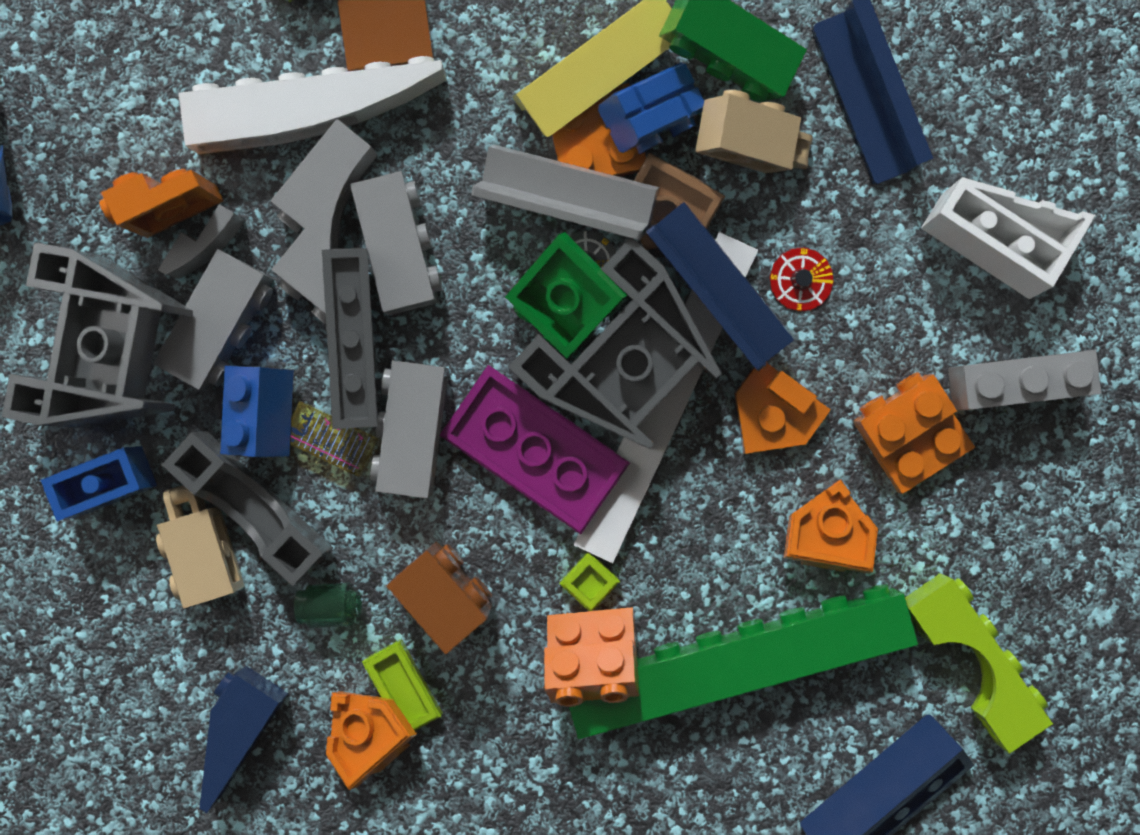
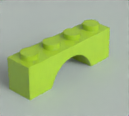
M940 573L905 597L912 623L922 638L933 645L948 642L966 644L977 656L982 671V683L979 694L971 709L997 745L1010 754L1053 724L1044 712L1049 707L1046 700L1033 685L1027 687L1019 675L1024 671L1023 667L1008 649L1004 652L994 639L999 636L997 629L984 614L978 616L970 604L974 597L962 580L959 578L953 580Z

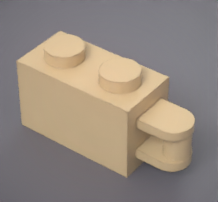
M725 90L722 96L704 100L696 153L763 173L808 167V157L813 136L799 131L801 117L786 113L785 106L773 102L756 103L749 100V94L737 90Z
M184 485L165 490L163 492V499L170 521L157 525L159 534H157L156 541L160 554L163 558L168 559L172 572L169 579L171 591L177 600H181L183 609L235 593L244 588L245 585L221 509L217 506L207 509L204 499L193 495ZM190 502L193 514L184 516L181 504Z

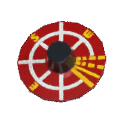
M805 247L794 248L780 255L773 264L769 277L771 291L776 300L786 308L795 311L812 310L823 304L830 295L834 283L833 271L827 259L819 252Z

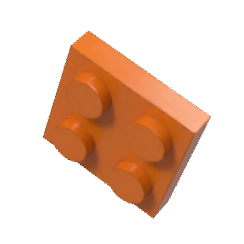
M629 83L619 85L552 135L557 161L618 177L639 172L646 159L645 152L639 154L636 147L624 153L619 152L610 135V128L606 127L598 111V105L612 94L629 87Z

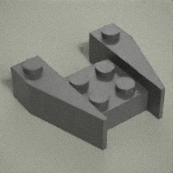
M629 238L601 268L627 294L626 298L630 303L572 364L538 334L508 367L540 398L650 449L654 443L637 428L640 423L696 365L714 381L720 376L721 372L664 266L634 238Z
M34 242L26 286L63 294L47 378L9 374L2 418L41 426L80 427L175 411L176 404L145 398L160 313L165 312L192 317L193 310L104 257L71 248Z

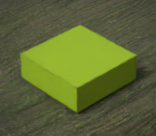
M587 552L564 576L559 584L588 611H593L617 586L620 579L593 554Z

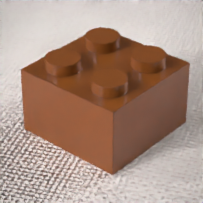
M436 541L391 580L386 587L446 655L488 618L493 605L488 600L492 597V594L486 585L476 576L471 580L460 568L464 562L458 553L449 544L442 547Z

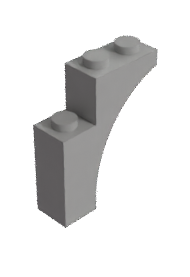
M338 119L334 121L271 199V202L281 209L280 213L276 216L296 233L302 227L305 228L272 268V271L282 278L277 285L297 301L302 296L315 305L311 312L325 324L322 250L338 249L340 226L344 210L352 193L350 184L358 182L378 156L367 142Z

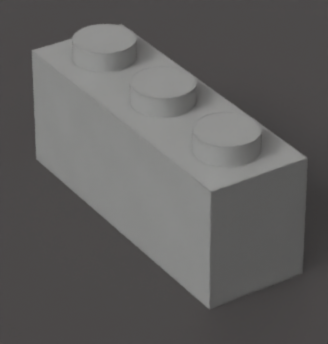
M398 171L350 184L383 312L390 316L439 303L436 292L443 291V285L437 265L429 266L426 250L432 249V242L426 223L420 225L418 223L415 208L422 207L415 181L408 183L403 172Z
M217 249L186 304V307L193 310L192 317L180 315L153 364L198 390L212 391L214 386L219 387L224 382L225 366H231L227 362L235 348H242L251 334L252 327L249 326V323L257 310L262 311L271 299L273 289L270 286L274 279L236 257Z
M1096 350L948 368L951 399L956 410H972L1101 394Z
M392 360L391 369L384 370L381 392L382 395H388L386 412H379L377 418L378 427H376V437L382 438L380 455L373 456L370 471V480L377 481L375 492L421 498L433 496L440 443L439 435L441 434L449 373L448 368Z

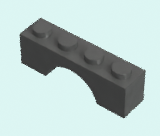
M191 432L165 460L162 466L193 495L214 504L237 522L258 547L260 557L287 582L294 586L304 580L333 547L236 457L220 454L221 444L209 432Z

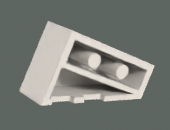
M962 177L940 196L921 229L1028 299L1052 288L1096 215L1084 211L1077 214L1055 207V203L1045 200L1038 203L1015 196L1016 192Z

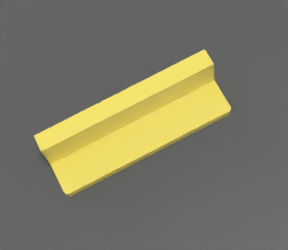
M666 0L641 1L515 94L513 99L522 111L526 110L545 137L553 135L669 49L671 43L659 37L671 11Z

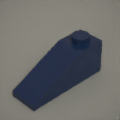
M248 666L243 667L234 675L228 672L213 693L219 699L210 712L199 807L205 813H208L219 801L289 694Z

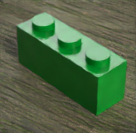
M676 0L659 34V37L671 43L669 48L675 54L686 59H697L707 65L706 71L711 76L722 81H733L742 87V92L750 95L749 99L759 103L785 96L807 51L806 48L731 0Z

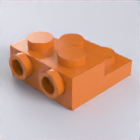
M178 169L164 175L161 178L162 183L143 173L132 172L124 174L112 182L113 187L101 192L104 199H101L99 204L105 217L112 225L116 224L128 231L149 238L224 200L215 184L191 169L188 171L186 169Z
M919 372L908 376L896 385L899 392L886 400L881 395L867 402L859 409L863 415L852 421L900 494H904L976 448L954 415L957 410L934 374L921 376Z
M633 607L547 615V647L544 648L545 691L551 703L572 707L580 705L585 700L601 699L608 703H619L625 701L628 697L639 696Z

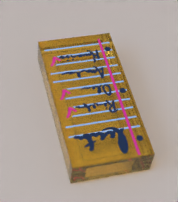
M299 401L291 418L290 445L357 477L362 476L379 438L360 428L333 429L332 415L303 401Z

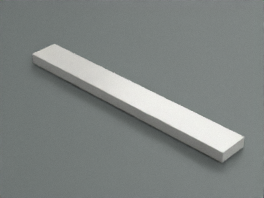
M719 232L715 240L746 277L758 249ZM691 290L685 307L711 353L722 330V326L695 292ZM698 365L680 381L637 427L654 443L650 449L623 437L616 453L629 461L630 465L583 533H578L574 546L606 561L614 562L702 373V369Z

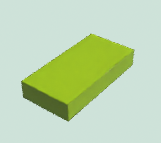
M402 638L362 661L380 696L393 699L415 731L442 716L443 712Z

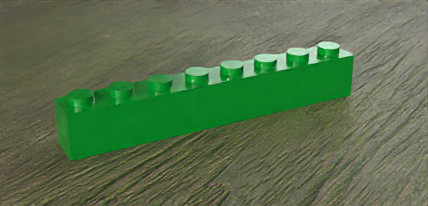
M887 584L876 585L864 589L862 597L847 600L846 596H837L822 601V608L808 612H805L804 608L789 609L779 614V620L763 624L762 619L750 620L737 626L738 631L721 635V631H711L695 638L697 643L682 647L679 646L678 642L658 646L654 649L655 654L639 659L637 657L639 696L628 697L625 701L619 703H608L601 699L585 700L580 705L569 707L578 739L586 738L916 646L918 642L905 595L894 588L889 589Z

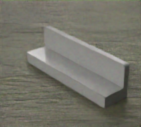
M493 144L488 146L483 179L473 185L471 195L640 240L650 228L659 187Z

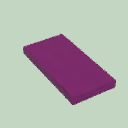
M490 365L485 368L439 435L579 534L583 533L630 465L629 461Z

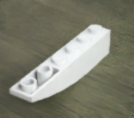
M420 56L409 59L406 65L391 66L388 62H372L365 65V70L350 72L344 67H331L322 70V75L305 77L303 73L292 72L281 74L279 80L262 82L258 78H243L235 82L236 86L219 88V85L212 83L197 84L192 87L193 91L179 93L185 146L197 154L278 145L324 135L336 119L348 127L409 102L447 81L446 72L441 60L434 61L432 57Z

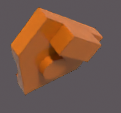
M767 362L766 366L759 372L753 367L734 393L741 430L743 454L806 445L831 411L830 408L816 399L817 396L785 372L776 370Z
M840 479L789 516L784 558L801 561V564L841 572L851 570L869 574L873 572L878 528L868 515L865 516L850 496L851 492Z
M342 691L332 692L330 710L333 711L331 736H327L326 756L347 788L351 790L357 788L372 774L381 772L410 746L408 742L417 733L393 699Z

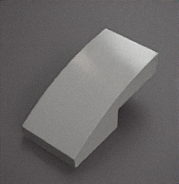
M219 204L197 240L182 232L180 233L158 270L177 279L191 274L209 262L217 249L222 250L230 242L245 222V219Z

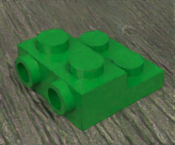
M564 232L554 239L505 298L513 305V310L518 317L525 322L531 323L543 335V338L567 359L577 352L605 322V319L624 300L627 294Z

